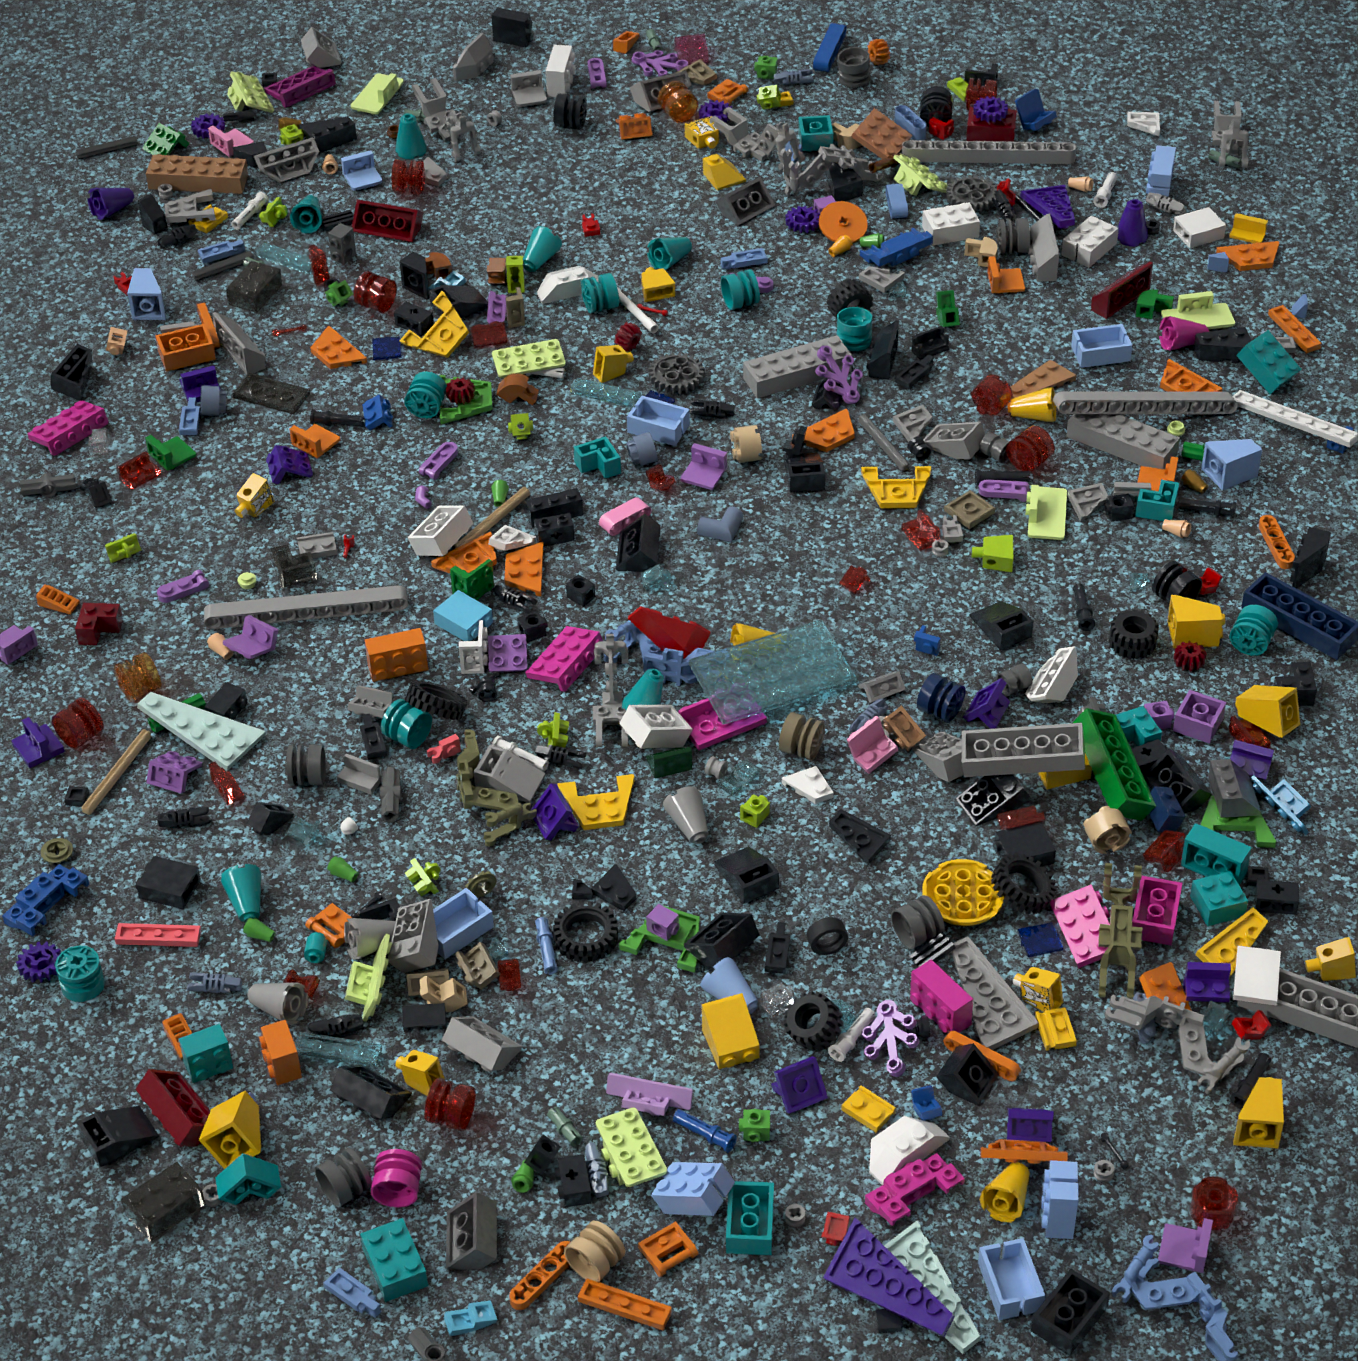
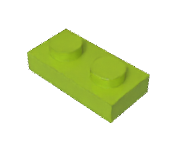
M961 77L947 81V87L962 101L965 102L977 97V91Z

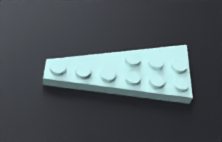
M153 692L147 694L137 703L138 709L226 771L265 736L264 730Z
M916 1221L884 1246L955 1316L945 1338L964 1354L980 1341V1335L970 1316L961 1305L958 1294H955L952 1283L939 1259L931 1250L927 1237H924L921 1231V1226Z

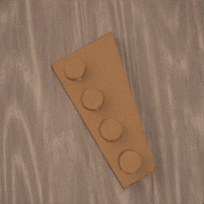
M1050 359L1004 391V397L1011 400L1012 398L1048 387H1061L1064 385V382L1076 381V374Z

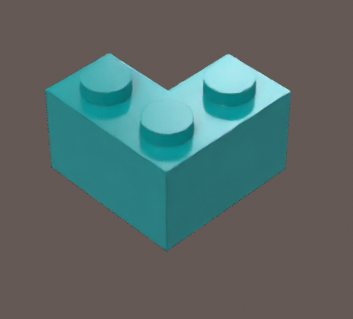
M606 436L573 447L574 463L581 473L598 468L605 479L621 474V457Z
M1161 480L1159 491L1140 489L1135 517L1164 521L1165 519L1172 520L1177 502L1179 482Z
M1144 706L1116 714L1128 742L1134 741L1137 746L1157 739L1161 741L1162 731Z
M244 1153L215 1177L218 1199L237 1205L250 1193L268 1199L281 1188L278 1165Z

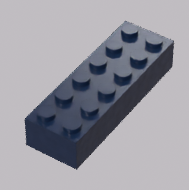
M1266 572L1244 591L1242 609L1248 605L1266 607L1276 616L1278 621L1277 628L1336 660L1358 640V621Z

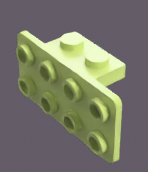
M231 71L230 76L233 83L229 87L227 95L235 110L242 111L246 104L249 107L273 113L274 108L258 78L253 75H244L238 71Z
M393 73L390 75L376 74L353 101L351 109L379 114L402 86L404 80L398 78Z
M903 154L900 156L894 155L893 158L901 164L894 179L899 184H903V187L910 194L917 196L922 184L931 190L947 192L948 185L938 180L937 175L930 173L928 167L921 165L920 160L915 157L908 158Z
M1212 291L1179 295L1176 309H1167L1161 312L1162 318L1173 316L1204 324L1209 330L1233 327L1235 325V320L1226 303L1213 304L1214 295Z
M557 339L492 351L494 364L500 378L510 374H525L565 366L563 352Z
M1031 485V492H1027L1026 503L1030 504H1026L1025 514L1029 515L1028 537L1053 540L1064 539L1066 489Z
M385 934L374 956L373 966L356 961L351 966L345 1000L365 1005L362 1017L365 1022L369 1016L374 1015L376 1005H379L382 993L379 992V989L383 987L385 976L382 974L386 970L389 961L386 958V954H389L392 942H389L390 934Z
M632 1107L596 1120V1127L603 1139L601 1155L605 1162L608 1161L612 1178L617 1179L619 1185L625 1184L627 1187H632L667 1174V1167L636 1108Z

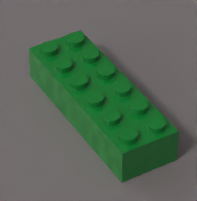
M1086 708L1073 723H1082L1085 754L1101 788L1102 795L1110 808L1121 811L1125 818L1142 821L1156 807V804L1117 716Z

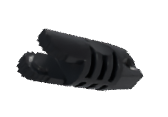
M998 189L992 201L1001 218L1004 219L1005 224L1006 220L1010 219L1012 226H1014L1017 215L1003 191Z
M195 224L181 226L168 232L166 236L158 239L156 243L159 247L175 246L187 241L196 235L198 231Z
M691 399L692 406L704 407V409L691 408V415L725 417L734 416L735 405L727 404V402Z
M496 584L493 588L494 594L499 597L500 601L527 614H530L531 610L524 605L525 602L536 605L538 602L535 598L509 586L504 588Z
M537 745L535 750L538 757H542L550 763L582 769L583 764L571 760L572 757L582 759L586 757V752L555 745H548V747Z
M208 807L189 808V810L178 809L177 811L171 810L158 814L159 827L177 828V826L209 824L211 822L210 817L207 816L209 809Z
M353 1014L313 1021L309 1023L308 1029L310 1031V1038L315 1040L343 1035L344 1033L349 1034L364 1029L361 1014Z

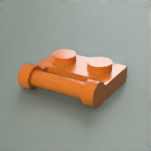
M726 79L707 94L708 98L713 101H724V104L729 103L731 105L733 100L748 92V87L745 84L739 85Z
M331 903L315 917H310L306 921L305 926L311 931L314 930L324 934L329 944L336 949L345 943L344 924L348 922L347 919L352 917ZM323 923L325 926H327L329 929H331L338 935L332 934L330 931L321 926V924Z
M677 1222L670 1224L638 1243V1249L652 1265L659 1277L665 1275L667 1270L689 1257L694 1258L699 1254L696 1246ZM681 1246H684L685 1250L669 1258L668 1260L662 1263L659 1260L662 1257L673 1252L674 1250L680 1248Z

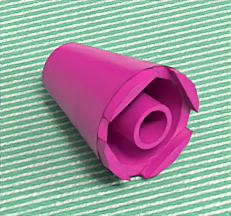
M1173 316L1164 317L1159 330H1162V336H1159V340L1164 350L1171 351L1193 345L1195 335L1197 333L1209 332V329L1204 324Z

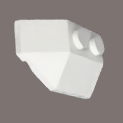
M581 266L550 272L544 278L537 291V295L542 304L582 295V279L594 277L598 282V275Z
M1075 646L1058 649L1055 652L1056 655L1039 669L1032 681V685L1029 686L1025 693L1030 701L1042 703H1059L1064 701L1078 677L1077 651Z
M903 1116L871 1139L869 1173L883 1185V1181L888 1174L899 1171L909 1162H914L919 1158L921 1160L949 1141L950 1137L935 1123Z

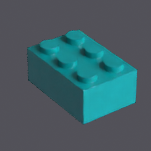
M1269 330L1245 345L1237 354V357L1269 394H1272L1292 380L1302 370Z
M1195 823L1184 841L1181 866L1205 877L1231 871L1240 886L1247 875L1252 847Z
M735 1181L728 1193L726 1254L772 1255L773 1182Z
M403 1218L360 1233L362 1249L385 1302L428 1286L425 1267Z

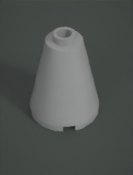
M695 786L683 787L676 790V795H668L663 802V806L691 843L700 844L708 836L702 795Z
M349 918L347 919L348 922L344 924L345 943H349L351 949L347 950L351 959L357 960L376 952L385 934H390L389 942H391L396 921Z
M297 982L256 983L252 985L247 994L248 1000L252 1005L280 1021L286 1020L289 1025L299 1022L296 1020L299 1016L303 1017L308 1005V993H305L303 989L305 986Z

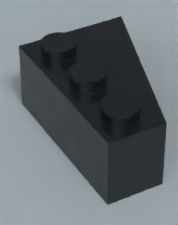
M348 116L299 124V129L303 133V140L313 137L319 150L318 154L357 140L355 123Z
M833 162L826 170V178L831 189V196H833L835 201H847L862 196L863 179L854 169H844L839 166V163Z
M1245 327L1197 333L1193 350L1199 361L1221 362V359L1232 360V363H1237V361H1241L1237 354L1252 339Z
M77 344L50 374L51 390L82 401L93 365L92 350Z

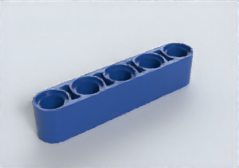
M830 24L814 58L813 70L830 71L846 36V25Z

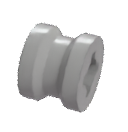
M714 756L710 757L705 767V774L709 776L714 775L718 780L723 779L728 769V762L724 760L719 761Z

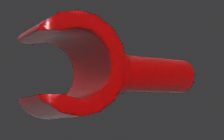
M347 534L343 536L345 546L343 558H347L349 549L355 546L354 535L348 539Z

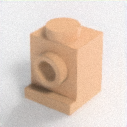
M111 327L106 351H109L112 355L123 354L127 330Z

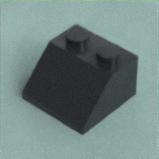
M412 251L399 261L402 288L428 300L429 291L425 257Z
M972 1043L957 1046L936 1077L949 1093L972 1104L979 1105L999 1073L976 1045Z

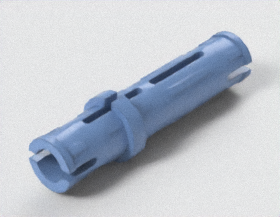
M540 917L535 921L538 934L536 938L541 948L544 971L546 974L549 972V975L558 971L552 945L553 934L549 930L548 919L545 918L544 921V917Z

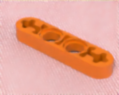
M205 302L196 304L201 323L206 325L214 348L220 347L218 335Z
M1271 515L1261 516L1259 529L1277 565L1282 569H1291L1295 555L1279 524ZM1270 534H1274V535H1277L1278 537H1271V536H1269V535H1270ZM1280 546V547H1283L1284 549H1283V550H1279V549H1277V548H1275V547Z
M950 1031L943 1040L944 1045L952 1052L957 1046L974 1043L999 1073L998 1076L1008 1081H1015L1021 1073L1020 1066L1013 1060L956 1031Z
M562 1241L557 1244L510 1291V1304L514 1309H526L570 1266L565 1255H562V1251L570 1243L569 1241ZM548 1264L557 1266L556 1270L552 1272L546 1271L544 1268ZM533 1279H539L542 1282L537 1287H532L529 1284ZM524 1295V1300H516V1297L521 1298Z

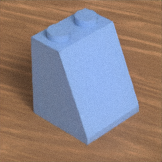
M134 268L127 292L132 320H166L162 293L151 268Z
M1252 439L1208 441L1205 443L1201 470L1221 490H1225L1258 476L1262 449Z

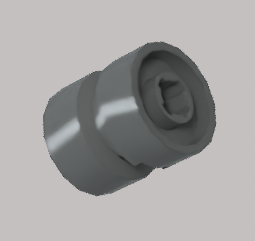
M988 432L983 437L979 450L989 457L992 456L994 460L1004 463L1012 453L1013 443L1004 438L1001 439L1000 436L993 432Z
M1023 663L996 675V681L1002 678L1007 683L1002 691L1005 696L1025 689L1033 683L1032 675Z

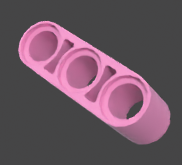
M636 497L603 514L599 519V525L611 536H615L643 514L650 516L651 508L639 497Z

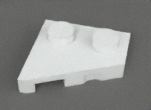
M1127 112V126L1159 136V113Z
M504 525L489 538L488 545L505 551L535 544L536 536Z
M817 766L782 778V784L785 787L789 785L795 788L797 794L805 796L814 804L833 798V791Z

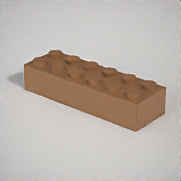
M161 154L152 156L146 171L148 189L158 190L160 185L170 184L174 191L202 192L212 189V192L235 194L243 193L249 175L246 159Z

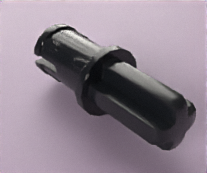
M237 110L234 113H224L223 120L225 122L238 121L239 123L245 120H254V111Z

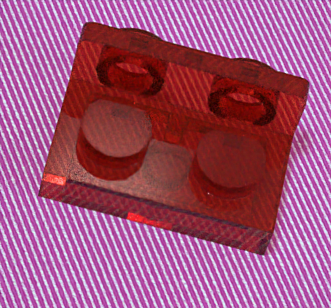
M313 244L308 247L314 284L317 286L330 279L325 253Z
M494 321L490 324H476L470 327V336L472 337L474 348L508 343L504 322Z
M146 451L117 466L119 480L130 490L161 475L160 469L150 461L149 453Z
M922 510L917 511L916 519L901 524V530L919 551L932 547V543L939 540L941 534L939 527L935 526L930 517Z
M1236 716L1230 718L1229 732L1238 741L1270 748L1271 742L1258 726L1245 719L1238 720Z
M216 761L208 764L211 780L226 805L244 799V794L230 771H224L223 767L219 768Z
M1035 806L1000 813L997 815L1000 829L1005 830L1040 821L1043 823L1045 816L1043 812L1037 813Z
M1164 830L1143 853L1144 859L1161 863L1164 872H1170L1182 859L1186 838L1185 833Z

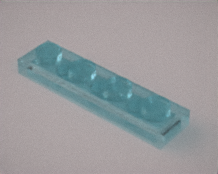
M265 242L255 250L256 257L308 275L319 266L318 260Z
M576 378L570 388L571 394L631 408L635 407V404L641 397V392Z
M299 1032L295 1042L299 1055L377 1067L382 1053V1044Z

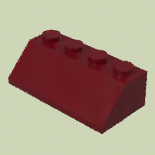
M357 199L352 228L353 232L413 242L421 229L424 213L417 209Z
M1150 261L1134 268L1095 294L1091 299V311L1108 319L1137 299L1142 292L1150 290L1153 262Z
M148 1069L136 1087L141 1100L150 1107L152 1114L160 1120L163 1128L170 1133L178 1146L196 1147L201 1144L199 1138L210 1114L208 1107L180 1072Z

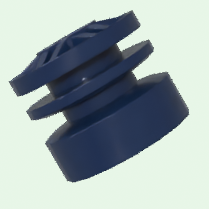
M932 673L920 689L917 698V709L929 715L934 713L937 719L950 723L961 709L966 688L955 681L948 682L944 676Z

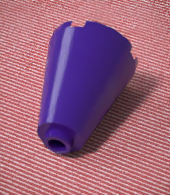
M95 187L88 191L90 198H87L93 216L96 215L98 220H102L131 204L134 199V193L129 188Z
M1132 199L1127 202L1117 226V239L1120 240L1122 245L1136 247L1141 242L1144 244L1148 239L1143 203L1138 199Z

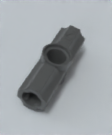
M45 473L37 479L20 480L22 496L42 494L43 496L51 497L59 491L76 490L75 475L54 476L51 473Z
M387 767L383 771L382 786H380L382 820L387 821V823H393L399 819V803L402 802L400 770L395 769V767Z
M417 1327L408 1336V1342L423 1361H450L445 1354L443 1346L436 1343L425 1327Z

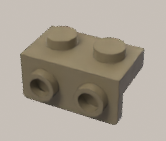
M481 942L465 955L460 951L455 953L458 958L457 964L465 972V979L471 986L475 985L482 990L501 975L486 946Z

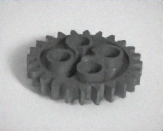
M969 175V178L963 176L962 179L957 177V181L952 180V183L948 184L946 198H948V202H951V206L970 202L975 213L977 210L983 212V208L989 210V207H993L992 198L997 191V185H994V181L989 182V178L984 180L983 176L978 178L977 175L975 177Z
M672 352L671 356L665 354L664 358L659 356V360L654 359V363H651L649 368L651 384H654V388L659 387V391L665 389V393L672 391V394H675L676 391L679 394L682 391L688 393V389L694 390V386L699 387V383H703L704 379L702 362H699L698 358L694 359L693 355L688 357V353L682 356L681 352L678 355Z

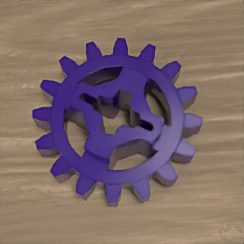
M987 96L986 99L980 98V101L976 100V104H974V115H976V118H981V121H1001V118H1006L1008 114V104H1005V100L1000 101L1001 98L997 99L994 96L992 98Z
M710 100L709 103L704 102V105H701L699 109V119L716 116L727 123V120L731 121V119L728 118V113L724 115L723 111L727 107L732 108V106H729V103L724 104V101L718 102V100L715 102Z
M207 113L200 115V118L195 117V121H191L193 135H197L198 138L202 136V139L206 137L210 139L208 128L211 126H215L222 132L226 128L223 117L219 115L214 116V113L211 115Z
M798 206L797 209L792 208V211H787L785 215L786 226H789V229H794V232L797 230L800 233H808L809 230L814 231L815 228H819L820 213H817V209L812 210V207Z
M37 942L36 946L29 944V949L23 948V955L17 956L19 960L16 961L20 976L23 975L24 980L31 978V982L34 983L36 979H39L40 983H42L43 978L51 980L50 975L57 976L55 963L61 951L56 949L55 944L50 947L48 942H45L44 945Z

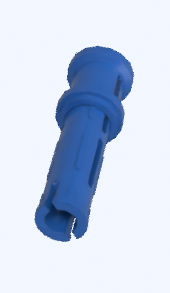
M681 1109L675 1112L673 1122L707 1138L708 1143L711 1145L716 1144L727 1153L735 1146L736 1134H729L721 1130V1127L718 1125H709Z

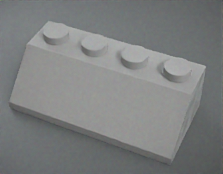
M1046 214L1030 227L1028 254L1030 255V264L1033 265L1032 273L1036 276L1037 282L1057 281L1059 251L1050 214Z
M217 312L212 313L219 343L248 376L265 369L266 356L264 352L260 351L257 344L250 340L249 335L243 332L242 327L229 317Z

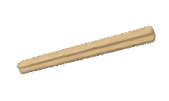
M522 487L454 545L455 549L486 533L530 495V490Z
M143 729L84 803L82 806L84 814H92L151 738L149 730Z

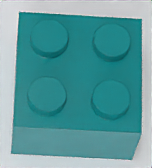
M830 115L799 117L798 134L802 151L819 150L820 146L830 147L833 144V129Z
M1231 871L1200 878L1192 882L1190 897L1207 927L1238 919L1246 913L1248 900Z
M220 1023L179 1038L184 1065L192 1083L203 1081L233 1068L229 1044Z

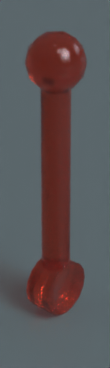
M303 324L300 327L289 329H273L272 335L277 336L279 333L297 330L305 331L307 326Z

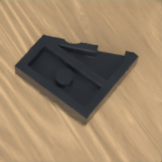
M616 864L591 888L593 895L624 912L637 899L636 892Z

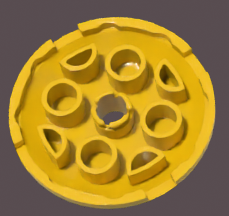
M956 859L939 864L937 869L927 874L922 887V895H926L934 901L941 912L943 921L958 926H973L990 920L999 912L1005 899L1004 896L999 898L997 895L999 891H994L993 889L995 885L991 883L993 872L987 869V865L974 860Z

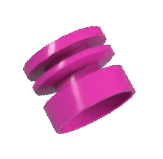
M390 1149L379 1153L376 1157L371 1186V1195L374 1200L389 1207H407L413 1204L418 1197L419 1180L422 1170L420 1158L414 1153L403 1149Z

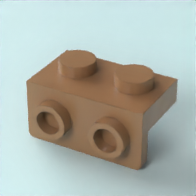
M902 705L883 719V727L889 734L893 733L897 738L895 741L901 749L905 748L908 751L926 737Z

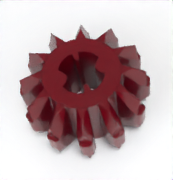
M626 322L617 330L614 343L620 345L626 352H631L639 344V340L642 339V331L636 324Z
M457 377L456 380L451 379L450 383H447L446 386L447 399L451 403L455 402L456 405L459 403L464 405L465 402L470 403L471 399H474L475 396L474 383L470 379H465V377L462 379Z
M1189 640L1188 643L1181 642L1180 645L1176 646L1173 659L1176 662V666L1182 667L1183 671L1186 669L1190 672L1193 669L1198 671L1200 667L1204 666L1207 654L1203 645H1198L1197 642L1191 643Z

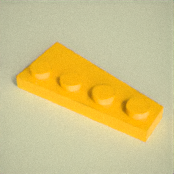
M1253 907L1197 950L1196 956L1202 962L1231 963V977L1236 968L1237 947H1252L1266 927L1268 920Z

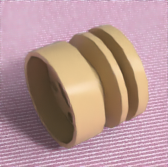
M591 1221L580 1232V1237L577 1236L565 1247L564 1255L570 1266L582 1278L600 1282L610 1271V1267L615 1266L625 1256L626 1250L624 1244L612 1229L599 1221Z

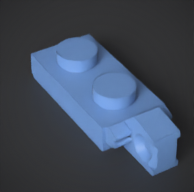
M228 240L198 249V255L203 264L244 252L245 246L242 240L229 242Z
M762 248L733 252L730 256L721 258L722 269L760 265L767 263L768 258Z
M196 397L189 398L188 406H182L179 426L180 435L198 434L201 410L200 406L196 404Z
M338 1268L323 1283L325 1289L360 1313L366 1311L367 1314L374 1318L381 1313L380 1304L375 1301L376 1297L373 1295L372 1290L341 1268Z

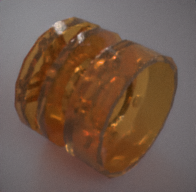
M680 81L667 83L658 94V104L677 123L688 121L697 112L699 106L698 99Z
M146 652L132 657L133 666L128 660H124L122 664L114 665L117 683L129 701L135 700L137 696L142 697L143 688L146 692L150 693L162 687L158 670Z

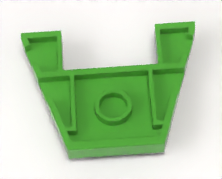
M439 375L446 385L450 383L451 379L446 378V375ZM470 379L475 386L474 399H471L470 403L465 402L464 405L459 403L458 407L440 408V423L445 424L493 410L491 382Z
M1214 796L1210 797L1201 826L1213 831H1254L1256 847L1275 848L1276 840L1262 815L1221 818Z
M666 907L679 914L680 928L676 935H672L666 941L649 932L646 920H644V924L639 929H634L631 932V936L626 940L623 939L619 944V950L635 955L638 954L645 939L682 950L683 952L677 962V968L695 973L697 958L685 949L683 944L699 932L700 917Z

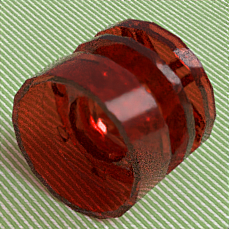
M970 78L965 96L966 110L969 111V107H973L976 104V100L980 101V98L986 99L987 96L989 98L993 96L997 98V80H986L985 86H982L981 79H978L975 86V78Z
M395 159L391 175L393 192L405 193L408 187L411 194L415 191L417 194H422L426 178L424 161L418 160L416 163L415 160H411L408 167L406 159Z
M366 271L360 275L355 284L354 301L356 304L385 313L395 301L397 285L394 280Z
M1035 425L1025 429L1007 445L1008 458L1020 471H1034L1041 463L1052 457L1055 451L1051 436L1045 429Z
M81 697L70 703L67 709L64 708L53 715L51 719L52 725L60 739L73 749L79 748L88 741V737L92 738L104 729L103 720L96 708L85 698Z
M437 1078L433 1082L426 1099L425 1121L431 1124L436 1123L438 1126L443 1125L446 1121V1126L449 1129L460 1132L464 1131L474 1111L476 1089L473 1086L461 1083L455 1087L453 1081Z

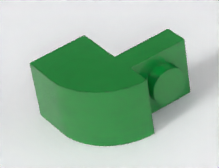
M1157 289L1142 292L1138 298L1135 317L1152 319L1154 311L1162 312V310L1173 309L1174 296L1158 294Z
M954 290L936 291V313L940 326L960 325L959 311L955 307Z

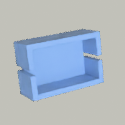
M1156 145V151H1152L1146 193L1151 192L1169 197L1176 147Z
M1123 324L1073 330L1071 347L1075 356H1077L1076 359L1080 368L1131 361L1132 343L1127 336Z
M641 396L635 407L627 415L628 433L640 435L650 432L653 440L676 446L682 434L690 426V409L646 396Z
M467 888L433 909L439 946L437 953L444 959H447L494 927L492 911L483 902H478V898Z
M1050 1161L1049 1170L1044 1172L1043 1196L1041 1197V1209H1043L1041 1228L1046 1229V1238L1073 1239L1078 1207V1183H1075L1078 1182L1077 1162Z
M672 1162L667 1169V1174L663 1176L664 1179L658 1182L651 1196L664 1214L714 1216L723 1202L721 1196H727L735 1181L722 1163Z
M1024 1238L1004 1242L1002 1259L1000 1260L1001 1246L999 1243L979 1247L978 1264L998 1320L1017 1317L1020 1311H1022L1023 1315L1035 1313L1043 1304L1045 1294Z

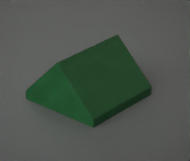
M679 747L646 755L647 762L655 779L692 770L691 747Z

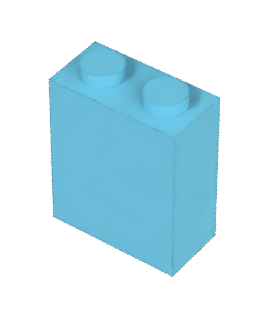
M459 590L433 610L434 623L463 641H472L478 637L479 620H483V625L487 628L493 623L491 608Z

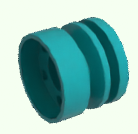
M751 269L744 270V272L740 271L737 276L732 273L721 277V292L729 310L741 308L743 303L746 306L751 305V303H759V285Z
M611 273L599 275L598 282L594 277L582 279V297L590 314L595 313L596 310L598 312L602 311L603 305L607 310L619 306L618 288Z
M849 307L841 310L837 314V335L848 351H860L868 348L872 343V314L870 311L860 307Z
M425 371L416 374L404 398L407 410L420 418L436 416L446 396L447 385L439 375Z
M1245 606L1240 611L1230 631L1229 638L1231 644L1241 653L1250 656L1263 654L1277 630V618L1272 611L1264 606Z
M397 699L388 707L381 722L382 734L410 749H416L426 740L430 732L432 715L429 712L421 711L422 709L415 708V706L410 705L404 699Z
M77 945L64 950L57 957L55 968L62 994L67 999L74 1002H85L92 1000L102 992L105 980L98 953L93 948Z

